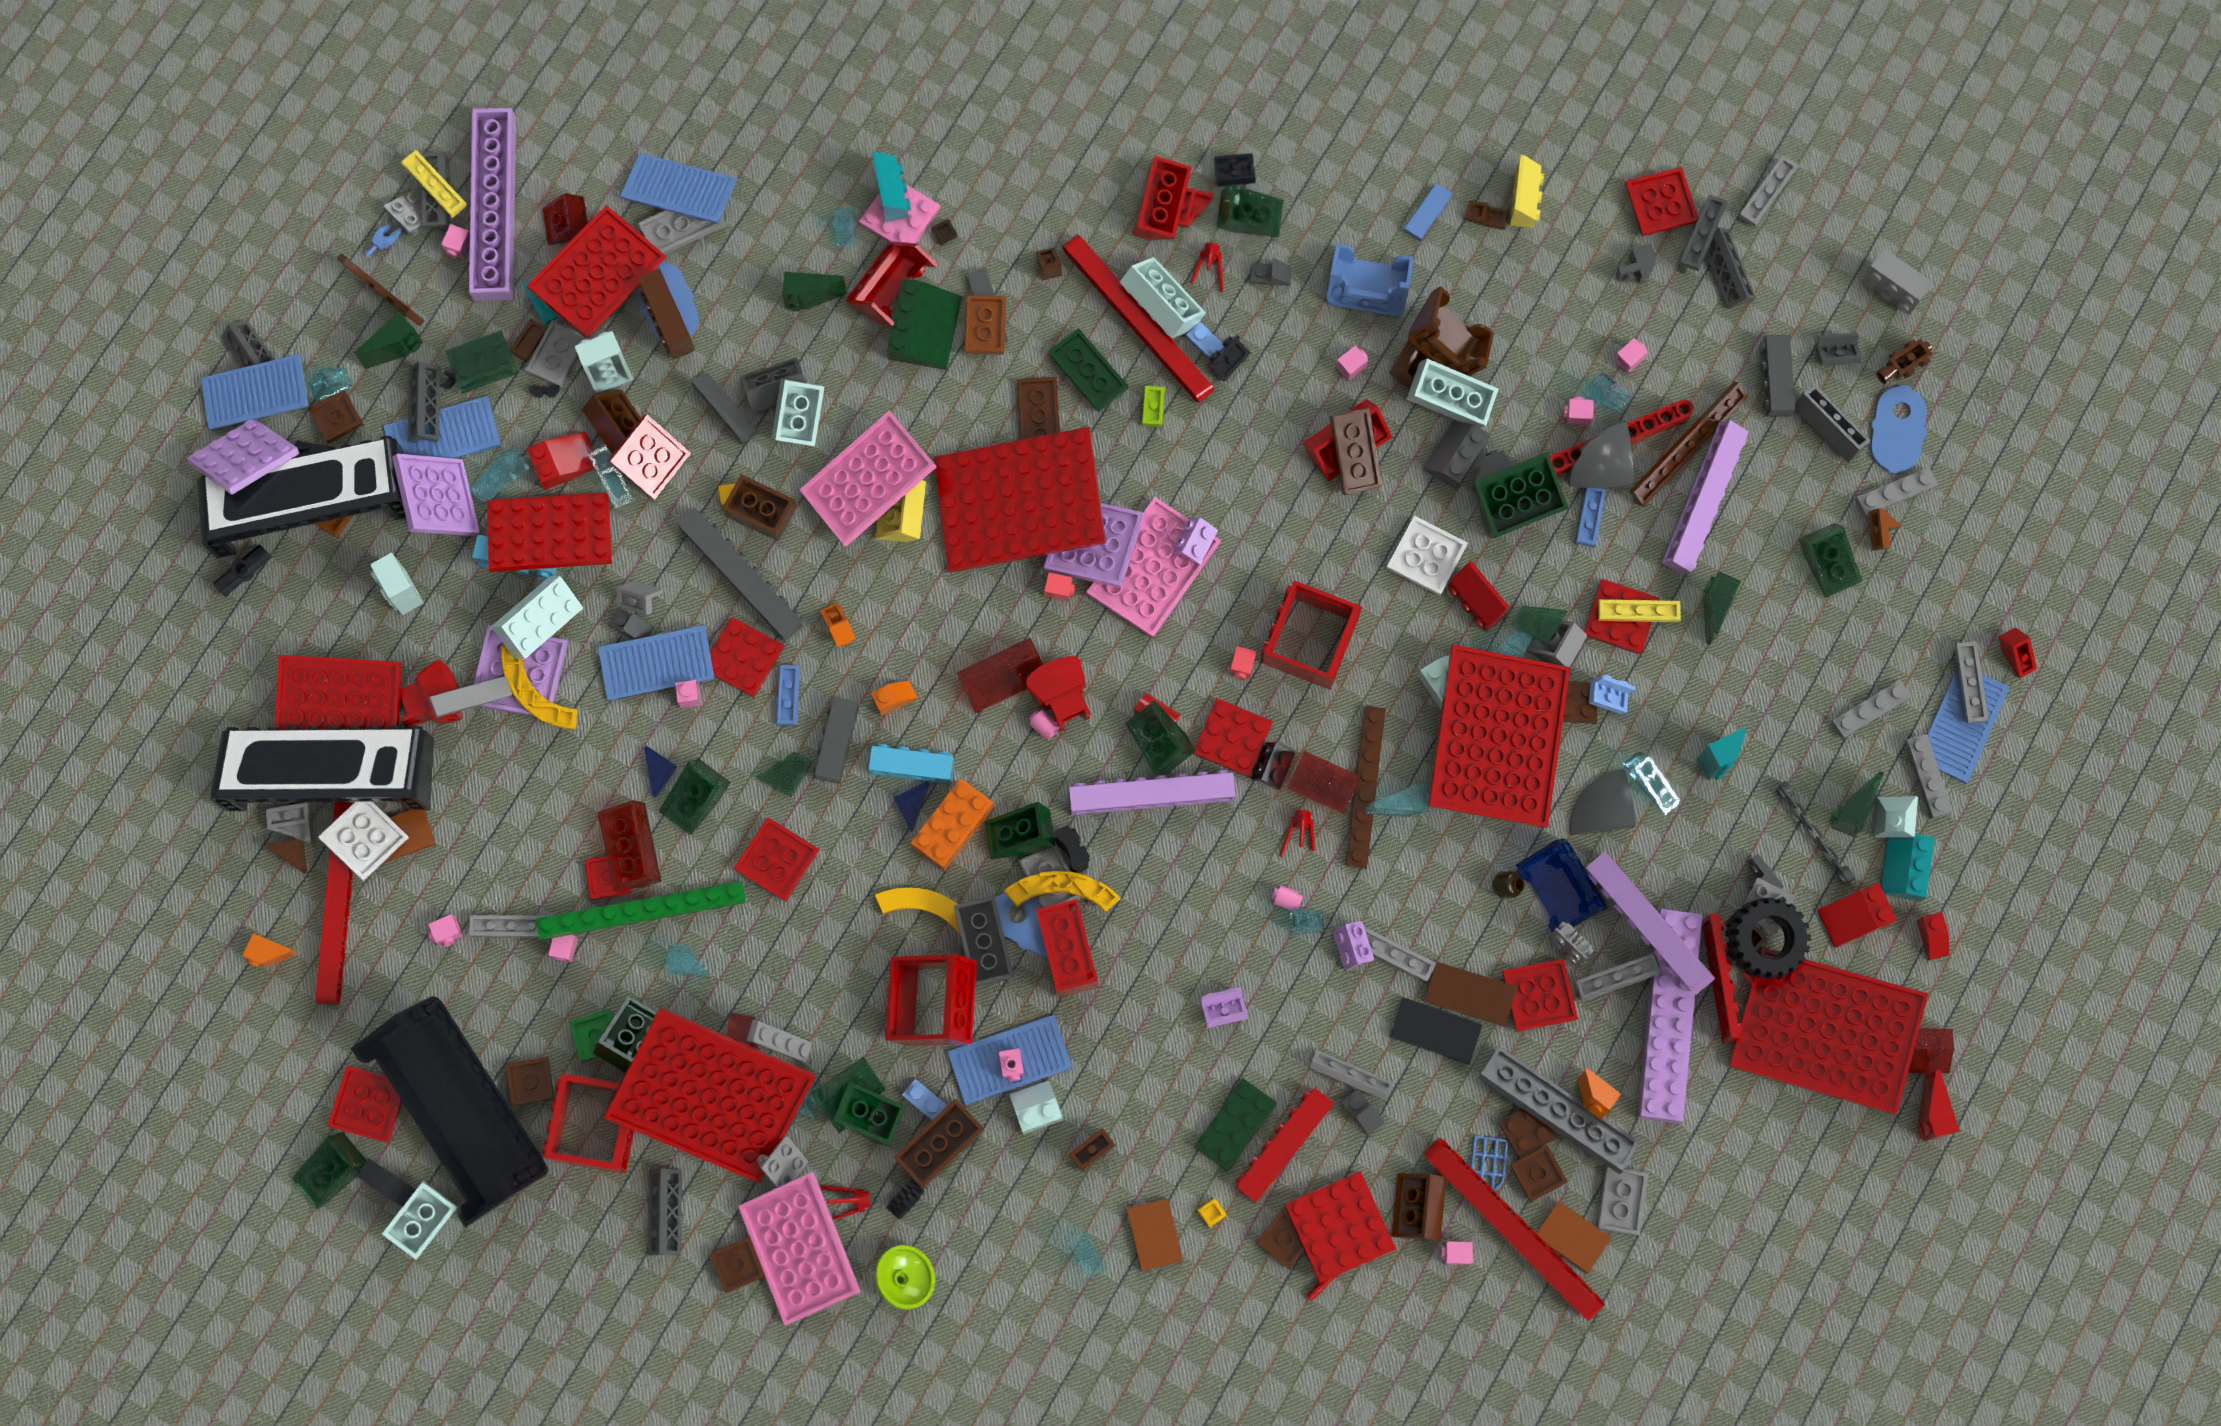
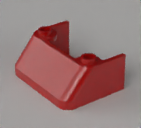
M891 242L882 250L850 292L847 302L874 322L892 326L894 324L890 319L892 310L888 306L900 292L903 278H919L925 273L926 267H937L938 264L918 244Z

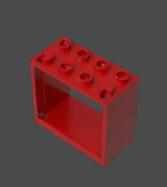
M1294 580L1292 586L1288 585L1283 599L1285 604L1281 603L1275 619L1277 622L1273 621L1268 636L1270 641L1265 640L1261 657H1264L1262 664L1331 690L1359 620L1362 606ZM1295 599L1348 619L1328 673L1273 653Z
M1075 899L1036 909L1058 997L1099 988L1078 900Z
M956 954L891 957L889 985L887 988L888 1005L886 1007L885 1040L905 1046L972 1045L977 961ZM947 968L943 1034L914 1035L918 970Z
M561 1074V1079H557L555 1090L558 1091L557 1098L553 1099L551 1105L553 1117L547 1124L548 1141L544 1142L542 1154H545L544 1158L556 1163L626 1174L635 1131L622 1125L619 1127L612 1162L558 1154L572 1085L616 1092L620 1083Z

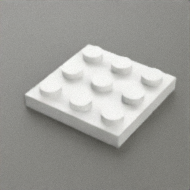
M1414 516L1386 569L1441 596L1468 542Z
M355 802L318 839L364 882L409 837L373 802Z

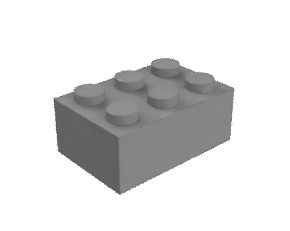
M1885 248L1861 280L1869 289L1877 291L1883 299L1891 301L1900 311L1909 315L1933 284L1932 281Z

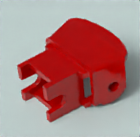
M1067 656L1057 658L1038 667L1029 675L1026 682L1028 693L1040 709L1043 707L1046 711L1050 709L1060 732L1064 731V722L1084 714L1086 720L1090 719L1091 713L1082 696L1083 690L1086 688V681L1081 660L1078 657Z
M435 660L417 673L416 683L401 689L400 702H403L407 716L401 718V721L404 724H408V727L417 726L432 719L439 725L454 723L462 719L461 711L435 718L430 706L429 697L458 689L453 673L441 660Z

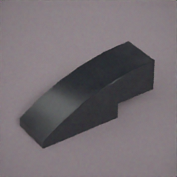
M370 1158L356 1175L402 1207L417 1190Z

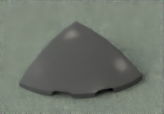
M1625 420L1603 428L1601 434L1594 439L1590 438L1581 448L1582 453L1577 462L1572 463L1568 478L1569 487L1605 488L1633 485L1632 449L1628 426Z
M1624 769L1608 772L1584 789L1572 812L1571 835L1634 828L1636 825L1634 808Z

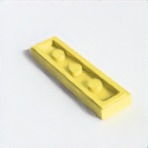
M417 150L401 161L402 165L452 218L467 206L466 202Z
M1599 599L1598 621L1680 622V601Z

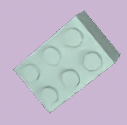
M781 379L772 438L774 440L815 446L824 386Z
M393 553L370 564L373 569L370 572L372 577L380 586V591L384 598L392 605L395 611L399 610L404 615L424 604L407 571Z
M423 1181L382 1235L414 1259H417L455 1211L457 1205Z

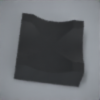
M1068 824L1055 831L1054 835L1056 838L1054 840L1057 846L1062 848L1068 855L1071 872L1080 873L1088 869L1090 856L1085 846L1081 847L1079 845L1080 837L1076 829H1071Z

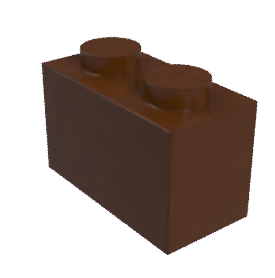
M1102 1128L1070 1152L1069 1157L1081 1173H1083L1113 1150L1115 1144Z

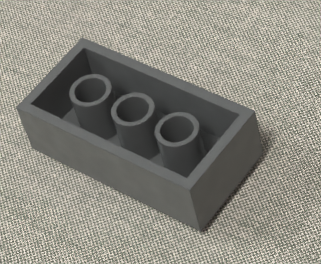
M990 896L954 905L966 958L977 961L975 988L1014 979L995 897Z

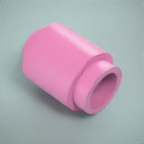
M1036 710L1029 718L1031 720L1029 725L1043 738L1046 737L1049 740L1059 730L1057 722L1044 710L1040 712Z
M1280 885L1279 889L1275 887L1271 899L1275 900L1274 905L1290 911H1298L1303 895H1300L1296 890Z

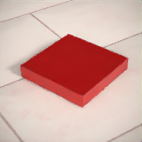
M626 853L584 859L591 901L632 894Z

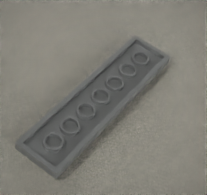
M1500 1046L1495 1050L1478 1077L1484 1083L1619 1175L1624 1171L1640 1141L1603 1117L1600 1120L1586 1109L1581 1101Z

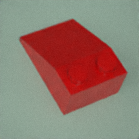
M586 431L545 440L527 448L545 490L601 468Z
M1879 883L1817 910L1835 948L1897 921Z
M1940 1069L1925 1075L1918 1118L1919 1125L1917 1126L1918 1133L1924 1139V1142L1949 1136L1960 1131Z

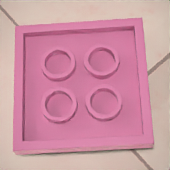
M906 184L907 192L904 193L905 199L909 198L911 210L908 211L909 218L885 222L879 193L859 220V224L889 243L905 242L916 244L941 209V206Z

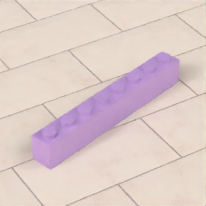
M1731 420L1718 423L1662 561V564L1679 574L1691 573L1695 569L1699 553L1704 548L1705 538L1711 530L1713 518L1718 513L1719 503L1723 499L1726 486L1732 478L1734 466L1739 461L1740 451L1746 443L1748 431Z
M1220 770L1216 774L1208 775V772L1196 773V776L1178 774L1175 775V778L1157 776L1154 780H1147V778L1141 777L1131 782L1119 779L1109 784H1106L1105 781L1094 782V785L1076 783L1073 784V787H1069L1072 815L1235 801L1236 797L1233 772L1228 773V770Z
M1603 852L1586 867L1590 872L1588 877L1595 884L1598 882L1603 887L1601 892L1608 900L1611 897L1616 902L1613 906L1621 915L1625 913L1629 917L1627 922L1634 930L1638 928L1643 933L1640 935L1642 940L1647 945L1652 944L1655 947L1654 954L1660 961L1663 959L1667 961L1669 965L1666 968L1674 977L1679 975L1683 980L1680 984L1687 992L1692 990L1693 993L1698 994L1715 979L1606 852Z

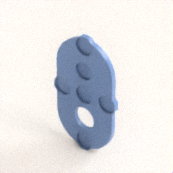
M663 262L657 269L660 268L689 335L692 337L699 323L698 313L693 303V293L688 289L680 270L670 263ZM637 288L636 292L642 305L640 309L642 315L647 318L652 333L661 341Z
M1903 384L1899 387L1891 388L1882 394L1876 406L1875 419L1871 423V429L1873 430L1871 440L1872 456L1879 466L1884 468L1889 474L1895 475L1898 472L1912 468L1917 463L1921 455L1923 439L1927 433L1925 429L1926 404L1916 391L1912 390L1910 386ZM1895 404H1906L1910 410L1909 416L1907 418H1898L1893 412Z
M1004 893L999 897H995L1004 937L1017 943L1019 948L1031 950L1048 959L1036 909L1042 908L1037 897L1020 905L1027 912L1026 919L1021 923L1012 922L1009 918L1008 913L1015 906L1014 903Z

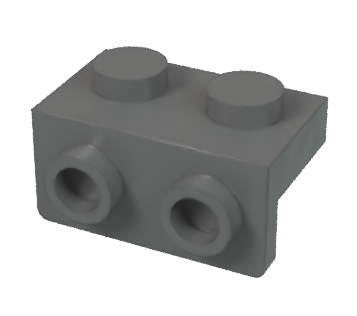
M1858 333L1819 336L1816 352L1821 367L1861 363L1862 356L1857 345Z

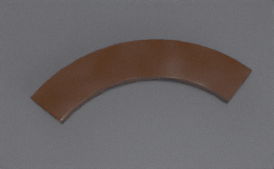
M340 253L337 257L340 263L418 326L422 325L425 320L345 255Z

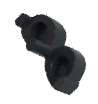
M455 362L456 366L452 374L445 371L444 375L449 378L443 385L440 384V387L451 389L454 386L456 379L459 378L462 372L461 364Z
M534 385L532 387L529 386V390L536 398H541L544 394L553 398L560 392V387L556 385L548 387L545 385Z

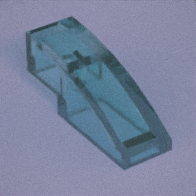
M605 443L587 451L614 507L618 508L634 500L620 471L608 461L611 454Z

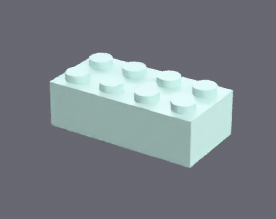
M1154 257L1131 266L1120 281L1125 290L1138 301V304L1151 315V318L1172 339L1191 331L1206 314Z
M613 331L602 332L596 338L583 340L575 346L596 394L633 380Z
M1426 359L1418 365L1407 400L1459 422L1474 424L1482 428L1488 422L1498 388Z
M549 576L491 627L514 659H526L581 611L583 607L561 576Z

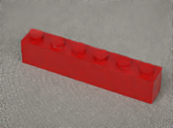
M1315 1087L1312 1091L1308 1089L1301 1097L1303 1103L1299 1108L1294 1106L1289 1112L1288 1116L1290 1119L1286 1124L1281 1122L1274 1131L1277 1135L1273 1141L1271 1139L1266 1141L1262 1147L1264 1152L1261 1156L1255 1155L1248 1164L1251 1167L1247 1173L1242 1172L1235 1182L1238 1183L1236 1189L1254 1204L1257 1203L1334 1105L1333 1101Z

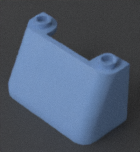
M1336 244L1327 301L1334 306L1400 316L1405 311L1414 257L1397 256L1391 266L1354 259V250L1350 246Z

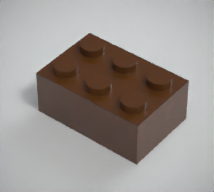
M741 474L722 510L725 516L779 541L797 506L795 499Z

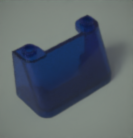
M1566 839L1553 841L1515 865L1518 869L1516 872L1520 874L1523 880L1531 883L1551 918H1549L1550 923L1548 927L1551 932L1558 928L1563 921L1576 928L1607 910V905L1594 882L1588 877V872Z

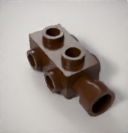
M1921 338L1917 341L1912 339L1904 345L1906 349L1901 352L1897 349L1888 356L1890 359L1886 363L1887 367H1882L1876 372L1879 381L1882 384H1887L1893 380V377L1899 380L1904 376L1906 379L1915 372L1914 369L1918 366L1921 368L1926 366L1931 361L1929 358L1933 354L1930 343L1927 341L1923 342Z

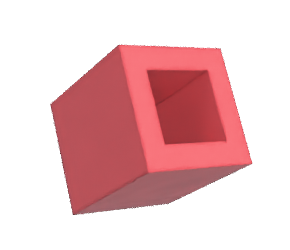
M1049 572L1044 595L1048 598L1068 602L1069 596L1074 595L1076 584H1073L1072 577Z
M1237 646L1230 674H1233V677L1237 679H1250L1256 651Z

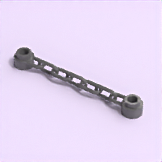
M1784 781L1778 785L1779 788L1776 790L1780 797L1789 800L1791 811L1797 819L1804 821L1807 826V833L1814 842L1821 845L1823 848L1822 853L1829 864L1835 865L1839 870L1837 876L1843 884L1846 882L1849 884L1856 878L1848 866L1841 867L1838 855L1822 841L1823 835L1818 827L1810 824L1807 820V813L1802 805L1792 799L1791 796L1795 793L1789 783ZM1798 805L1804 814L1801 813L1799 816L1794 808H1797ZM1813 828L1819 834V836H1816V839L1810 832V830L1813 831ZM1830 850L1836 859L1831 861L1826 853H1829Z

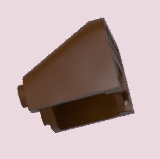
M1440 286L1433 290L1409 330L1408 340L1430 360L1471 376L1487 368L1494 332L1483 324L1468 327L1445 307L1449 303L1450 294Z

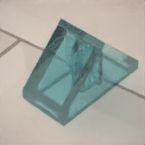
M854 207L834 209L836 246L856 245Z
M345 367L322 368L308 383L316 402L353 386Z
M1293 909L1291 911L1290 918L1293 935L1325 931L1322 911Z

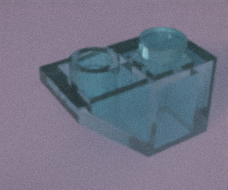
M1604 372L1597 375L1583 392L1591 400H1594L1597 405L1618 412H1622L1633 398L1632 395Z

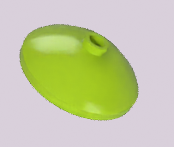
M908 1245L896 1246L886 1251L877 1263L875 1280L878 1291L884 1300L893 1307L902 1310L915 1309L926 1303L931 1297L935 1287V1273L930 1260L919 1249ZM897 1277L901 1279V1284L898 1283Z

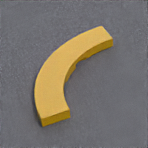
M501 645L502 668L509 687L519 703L529 713L547 724L562 729L576 730L578 710L563 707L545 699L529 681L523 659H514L506 646Z
M1069 871L1041 872L1025 877L1004 890V894L1016 907L1039 895L1069 893L1091 901L1106 913L1121 900L1105 884L1086 875Z
M897 888L875 894L883 915L904 909L923 910L944 919L961 937L954 910V905H958V903L940 893L920 888Z

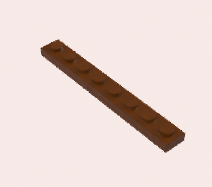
M1734 381L1630 490V493L1640 506H1645L1715 433L1718 423L1726 421L1749 397L1739 382Z
M1365 706L1346 862L1348 867L1367 869L1386 708Z

